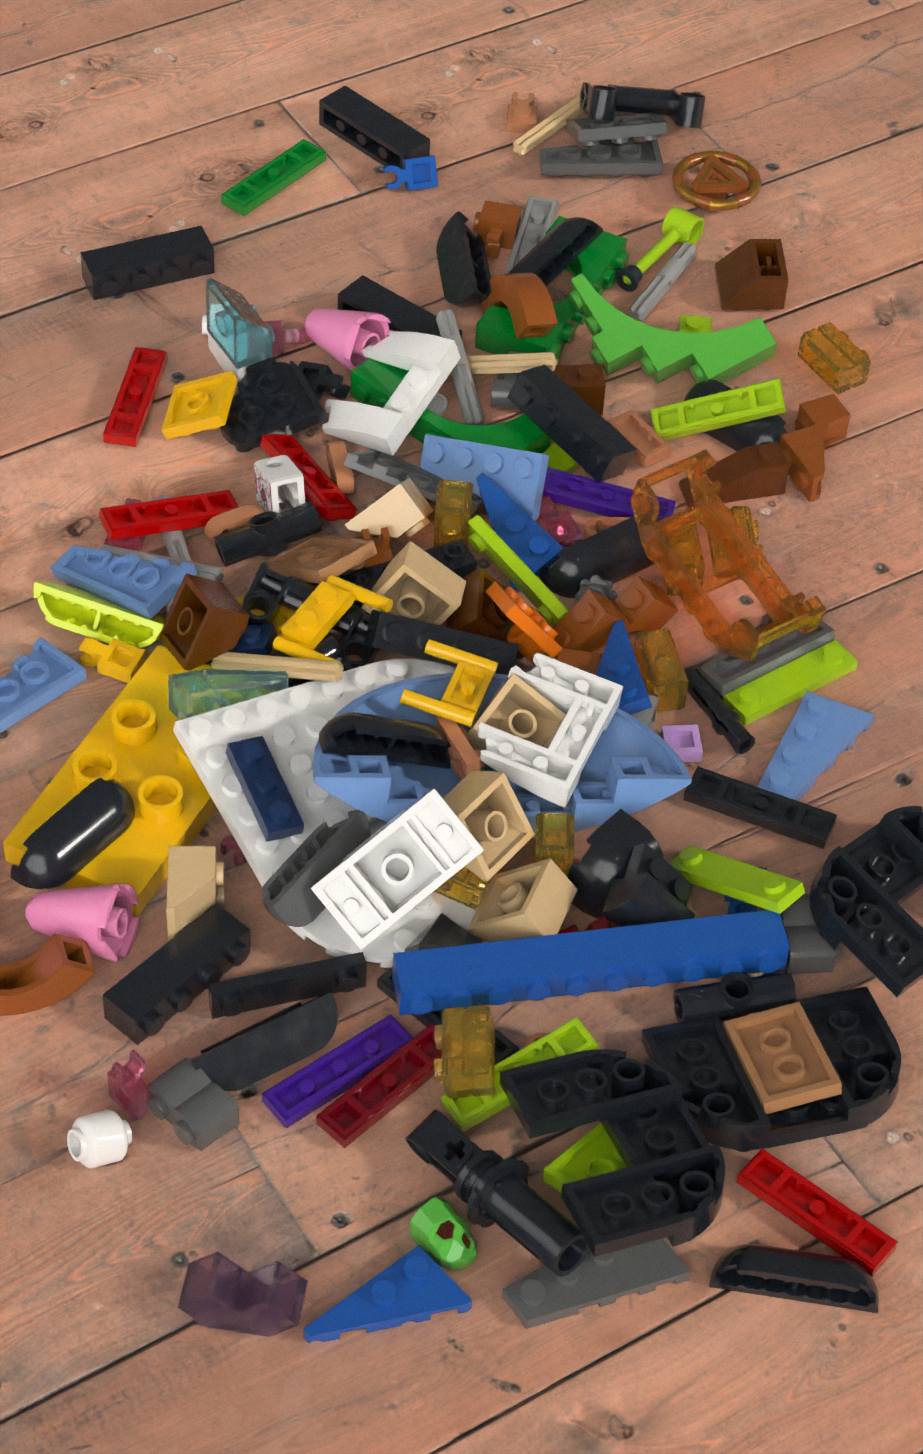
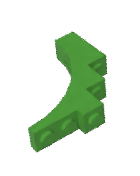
M582 273L571 279V292L568 293L569 298L576 310L581 309L586 316L584 319L585 324L592 335V350L589 351L590 357L594 364H602V368L607 376L639 359L647 376L652 375L657 384L688 367L696 383L707 382L713 379L724 384L775 356L777 343L761 317L737 327L714 332L685 333L665 330L637 321L616 309L596 292Z

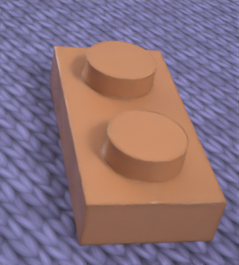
M437 716L436 727L446 735L451 745L448 748L451 758L450 766L460 782L472 770L483 771L484 762L480 760V751L473 749L470 745L464 726H458L454 721Z

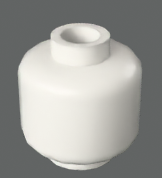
M109 1109L76 1118L72 1129L67 1134V1145L72 1158L77 1162L80 1161L87 1168H96L123 1160L127 1153L128 1144L132 1141V1131L128 1122L122 1120L116 1112Z

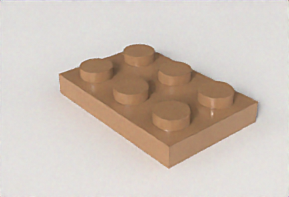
M314 534L264 563L269 564V569L286 577L292 575L306 583L320 584L322 581L326 582L330 575L339 577V575L346 571L362 568L366 565L367 559L378 553L372 540Z
M800 1002L724 1021V1029L766 1114L842 1094L841 1080Z

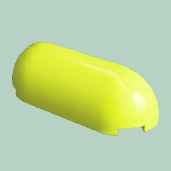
M52 582L34 583V599L38 600V604L46 616L45 619L57 627L108 644L114 638L139 648L147 647L156 642L165 624L163 622L165 618L157 614L149 619L82 589Z

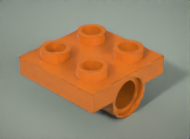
M495 581L485 591L503 613L515 623L507 634V641L518 644V651L528 661L533 662L536 653L542 655L547 653L553 659L563 649L554 639L558 635L556 630L547 623L548 621L533 607L531 608L510 585L504 590Z

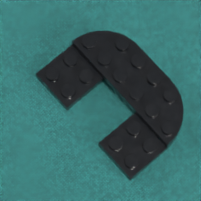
M907 806L886 813L876 826L845 847H836L817 872L810 889V908L820 936L827 941L834 951L844 944L896 997L923 978V927L899 905L923 888L922 806Z
M867 986L793 1001V1003L800 1002L841 1080L842 1094L777 1112L765 1113L718 1015L643 1029L642 1043L650 1060L664 1067L680 1082L683 1087L682 1100L710 1144L718 1143L720 1147L735 1149L739 1152H748L862 1129L883 1116L892 1106L898 1092L901 1069V1052L897 1040Z
M609 1049L575 1052L500 1071L499 1084L530 1139L600 1121L627 1168L562 1185L561 1197L594 1257L666 1237L672 1247L691 1241L710 1226L720 1210L725 1180V1162L718 1143L714 1145L708 1143L682 1100V1085L668 1070L650 1059L643 1065L635 1059L626 1058L627 1052Z

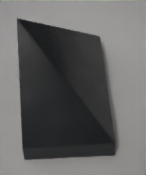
M441 913L405 948V952L483 942Z

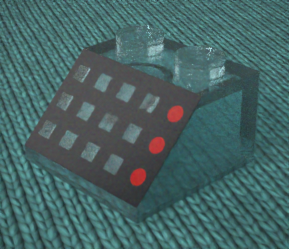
M213 278L205 280L207 331L234 366L240 369L271 358L272 343L275 341L274 331L270 324H265L261 319L256 307L253 304L250 305L245 297L236 290Z

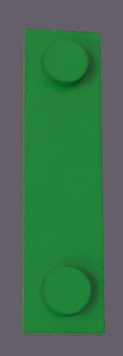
M303 139L221 194V203L245 216L326 161V151Z

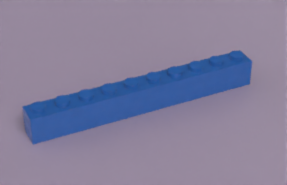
M769 910L393 953L392 980L399 1014L422 1015L431 1011L447 1009L463 1010L468 1007L489 1004L503 1005L508 1002L523 1000L539 1001L548 997L580 996L585 993L607 990L615 992L624 988L656 987L666 983L683 981L696 982L701 979L724 977L731 972L743 974L756 972L772 973L785 969L790 944L780 914Z

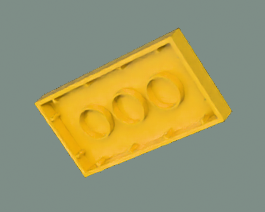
M157 645L3 841L5 861L19 866L22 857L28 849L23 843L36 829L96 779L102 778L105 781L115 779L128 790L132 797L135 808L133 822L121 836L73 878L62 884V886L72 889L117 883L129 884L134 888L139 905H132V916L138 917L168 876L169 846H190L217 809L174 734V723L275 691L228 672L214 670L212 666L205 663L191 671L184 670L167 648Z

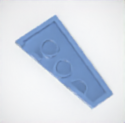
M425 434L420 468L479 497L481 496L476 477L483 473L538 523L549 455Z
M73 545L50 567L55 578L149 619L153 618L177 594L186 573L194 576L198 574L193 563L182 562L180 566L170 565L168 559L155 558L153 562L140 560L138 555L129 553L117 557L112 556L109 550Z
M40 637L33 644L34 650L28 656L21 655L12 663L14 669L4 678L0 677V733L87 679L85 668Z
M807 691L757 787L799 801L816 784V779L835 764L836 758L844 750L848 751L859 734L862 731L866 732L873 725L875 715Z

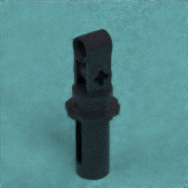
M436 1109L405 1137L411 1149L424 1162L435 1167L455 1185L457 1197L468 1204L467 1217L474 1225L479 1224L483 1228L496 1223L559 1277L574 1271L585 1259L590 1248L578 1226L528 1185L529 1167L522 1160L518 1161L514 1157L503 1160L494 1150L483 1151L459 1131L445 1115Z

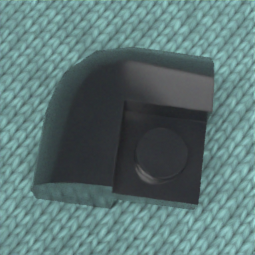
M622 809L618 810L586 839L587 843L591 845L583 856L579 865L577 863L571 865L568 879L578 889L571 904L596 919L605 916L607 920L611 921L603 913L604 905L612 880L625 877L634 845L647 843L664 859L659 843L651 832Z

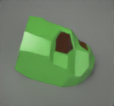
M433 1197L422 1205L411 1218L410 1235L439 1266L450 1270H461L474 1262L477 1255V1243L469 1231V1226L454 1211L448 1201L442 1197Z

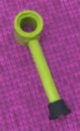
M678 206L672 207L662 225V233L665 236L634 265H629L616 273L615 278L618 285L627 292H633L638 287V282L643 277L642 274L675 242H687L690 245H695L703 233L705 220Z

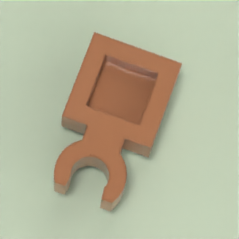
M513 92L512 104H508L506 132L525 133L537 124V106H534V94L529 93V98L522 100L518 98V92Z

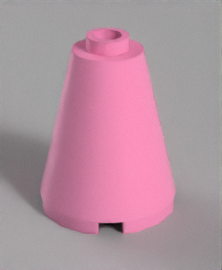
M316 308L305 320V333L307 337L350 372L369 359L364 357L362 350L368 345L373 347L388 337L387 333L392 330H389L387 323H391L389 319L376 312Z
M122 883L38 892L33 899L29 900L26 906V919L34 931L49 937L56 933L87 942L90 954L107 961L119 962L118 957H126L135 942L139 917H132V905H139L134 888L129 884Z

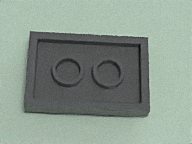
M655 112L615 115L613 121H600L591 118L567 120V132L578 142H582L583 146L599 145L600 140L611 139L612 143L629 142L630 137H641V140L651 141L659 139V135L668 134L667 121Z

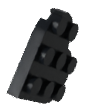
M275 357L258 360L246 368L247 374L237 384L239 394L233 397L226 424L220 426L222 436L230 444L235 445L237 451L248 452L260 446L262 436L265 434L291 435L326 421V416L301 369L293 361H290V364L276 362Z

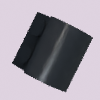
M647 843L634 845L625 877L612 880L603 913L619 927L693 919L695 914L687 908L693 885Z

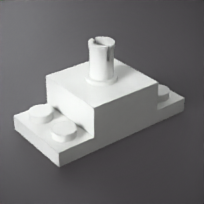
M433 788L406 811L402 810L350 852L338 866L315 883L311 889L357 946L362 949L482 853L484 848L437 790Z

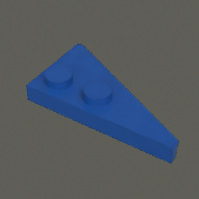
M481 473L476 477L490 527L538 577L543 567L549 568L560 559L558 553L564 550V547L486 475ZM509 579L510 586L519 593L520 590Z
M623 619L613 624L596 676L623 686L618 708L632 715L651 708L652 704Z
M418 1245L303 1329V1337L308 1343L313 1341L326 1342L340 1339V1333L365 1328L366 1332L369 1333L398 1327L410 1321L418 1323L431 1320V1314L458 1309L459 1314L466 1313L472 1308V1299Z

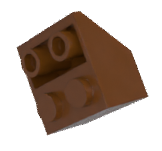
M749 239L715 263L714 269L721 309H784L789 279L781 239Z

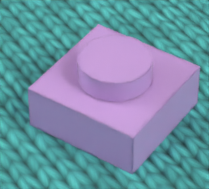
M698 724L661 727V738L676 752L682 762L702 761L703 750Z

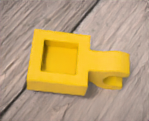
M85 637L79 646V650L83 651L79 659L80 663L89 667L97 665L98 673L126 683L132 679L146 659L145 649L114 638L109 645H105L93 638Z

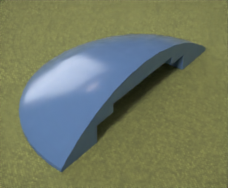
M453 673L426 675L382 686L353 700L338 711L335 716L348 712H358L425 722L436 727V715L401 704L400 699L404 689L441 701ZM495 674L477 716L497 689L508 679V675ZM617 708L607 729L602 731L584 765L579 782L565 808L531 793L509 779L508 781L535 833L531 838L534 839L572 833L601 825L620 809L629 815L638 812L684 789L691 784L692 778L676 752L658 734L630 714ZM463 725L464 728H465V730L467 731V729H468L469 727ZM319 739L315 747L313 760L314 782L323 790L353 808L385 822H389L402 810L406 811L433 788L444 798L460 783L452 767L446 769L388 761L386 755H345L323 752ZM484 763L483 771L497 772L496 770H494L493 768Z

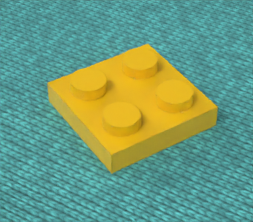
M232 370L174 385L161 429L167 440L189 436L192 433L208 429H217L226 424L238 381Z

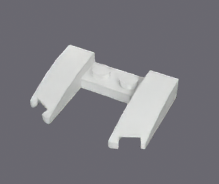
M390 331L387 333L388 337L373 347L371 345L365 347L362 350L364 357L405 369L409 372L383 408L358 402L327 399L325 410L330 415L329 422L322 426L324 433L393 456L461 357L455 340L418 332Z
M536 653L533 662L537 667L526 673L516 665L510 669L508 678L513 673L516 674L558 709L566 712L567 714L547 749L480 722L477 734L479 738L486 741V750H480V760L497 772H504L507 779L565 808L579 782L581 771L602 731L607 729L619 706L623 686Z

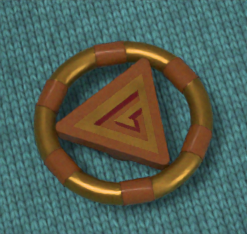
M725 151L693 153L683 158L676 165L672 175L673 185L677 193L687 202L707 210L725 211L739 209L751 203L761 188V179L756 168L744 158ZM704 163L693 181L691 189H689L684 179L685 172L694 166ZM727 165L736 167L743 171L747 175L748 182L744 180L742 177H740L737 173H735L732 169H730ZM727 193L739 194L733 198L727 199Z

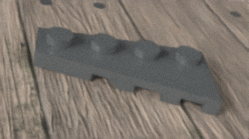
M629 138V142L620 143V145L608 146L602 141L599 145L589 146L588 149H581L578 145L540 149L539 151L541 175L561 177L563 175H579L581 177L609 175L620 177L624 174L650 177L653 174H662L663 170L658 140L634 143L633 138Z
M374 449L347 453L344 466L395 486L410 478L426 500L437 505L453 508L457 515L464 518L472 519L476 515L487 514L481 497L402 459Z
M788 596L782 601V607L776 612L769 611L762 617V623L754 630L748 628L741 634V640L737 644L727 645L701 666L700 673L710 686L723 697L725 694L833 641L834 629L791 596Z
M664 1238L596 1257L593 1256L589 1249L582 1263L574 1271L562 1277L556 1276L544 1265L503 1288L502 1298L523 1326L528 1329L578 1314V1309L598 1304L599 1307L615 1303L616 1298L638 1292L639 1295L655 1291L656 1286L673 1281L674 1284L689 1281L690 1271Z

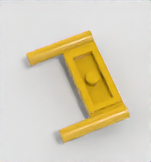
M330 575L326 582L322 581L284 624L282 627L283 634L277 636L273 641V649L294 658L327 660L341 663L338 660L314 651V649L352 606L355 600L386 613L391 610L393 600L337 576Z
M429 639L424 653L458 665L441 701L404 689L400 703L472 727L489 690L493 676L496 673L498 662Z

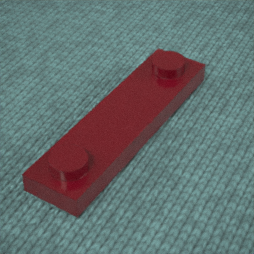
M431 1023L316 1116V1124L343 1148H346L459 1056L460 1046Z

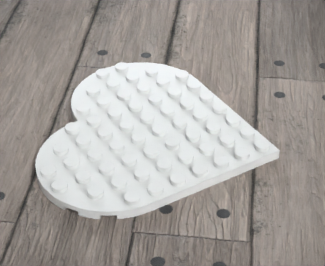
M421 659L384 660L344 671L339 682L314 680L174 723V734L262 888L268 879L316 828L324 822H327L328 826L331 827L340 821L348 819L347 812L358 810L323 790L314 782V752L322 727L350 702L372 690L405 679L454 673L455 667ZM259 736L264 737L304 823L302 834L266 842L225 753L227 743ZM365 813L371 836L388 823ZM464 866L362 949L357 946L327 908L310 924L303 927H289L302 939L305 940L308 937L326 948L325 953L328 955L340 957L363 952L365 961L380 963L382 968H390L393 966V953L405 952V948L441 913L468 931L467 929L489 886V881L480 879Z

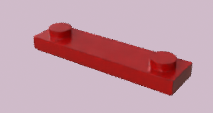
M135 347L103 432L104 443L137 447L168 360L167 351Z
M265 434L262 436L260 446L270 458L287 455L301 471L304 477L305 497L314 504L315 509L322 518L328 521L354 518L357 510L356 507L292 435Z
M224 490L100 508L99 519L111 541L205 527L212 517L239 506L231 491Z
M761 1149L738 1173L736 1181L738 1184L844 1258L860 1264L868 1271L871 1277L896 1250L898 1241L764 1149Z

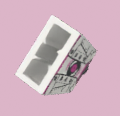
M287 455L265 458L254 463L257 502L266 512L280 513L305 503L303 474ZM279 503H284L286 508L281 510Z

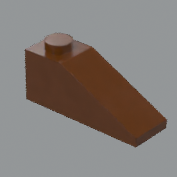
M779 442L748 446L680 480L679 488L689 509L785 494L789 463Z

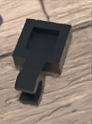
M305 361L300 362L298 367L303 372L318 400H320L323 392L338 399H346L351 388L348 385L341 384L344 379L343 376L333 374L328 365Z

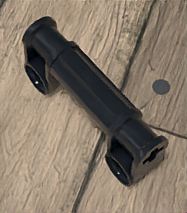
M583 82L581 87L580 108L591 119L613 121L615 111L630 113L655 112L657 115L669 116L676 125L682 127L700 128L702 125L705 96L697 91H694V93H678L673 89L611 84L607 86H591L587 82Z
M263 562L242 604V607L250 615L248 625L272 624L282 606L296 612L317 587L292 575L286 577L269 569V564ZM352 604L332 629L346 635L341 644L345 656L344 660L357 668L371 664L381 649L364 645L370 615L365 614V609ZM258 609L263 611L265 614L257 616L252 614L250 611ZM358 655L362 660L352 661L347 656Z

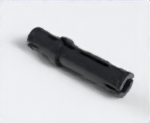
M690 667L684 670L679 676V683L712 721L714 731L719 735H723L737 754L748 752L754 746L755 738L742 725L736 710L728 708L717 692L701 675L698 668Z

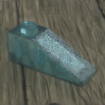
M200 669L168 675L169 710L179 720H183L287 689L288 673L286 671Z

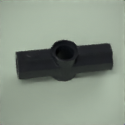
M309 501L280 513L269 511L257 514L249 520L248 525L214 537L215 546L222 563L227 567L256 555L267 557L279 554L288 547V543L322 531V524L314 504Z
M731 972L726 974L720 983L676 989L673 994L674 1012L678 1022L718 1015L722 1021H728L747 1016L750 1013L762 1012L792 1004L794 1000H797L792 975L787 974V972L751 978L740 972Z

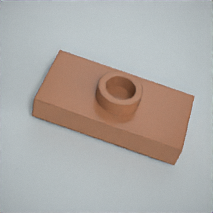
M632 409L607 420L615 430L637 449L633 458L643 468L671 456L672 447Z

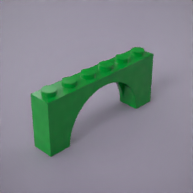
M558 216V218L555 220V222L551 225V227H550V228L548 229V231L546 232V235H547L556 225H558L560 222H562V221H564V220H566V219H568V218H565V217H562V216ZM603 231L565 269L573 278L582 273L596 292L602 296L606 288L610 289L612 287L616 273L620 269H625L628 263L629 253L626 252L627 239ZM568 296L562 301L553 304L558 324L546 337L516 339L509 309L490 305L476 323L475 348L491 354H508L509 351L521 353L552 352L558 361L562 348L566 343L572 342L578 326L585 324L584 319L586 316L581 309L576 310Z
M369 358L351 371V396L359 403L383 408L409 371ZM428 408L424 410L408 434L423 444L425 434L541 454L550 447L551 438L525 414L499 424L468 425L447 420L433 413Z

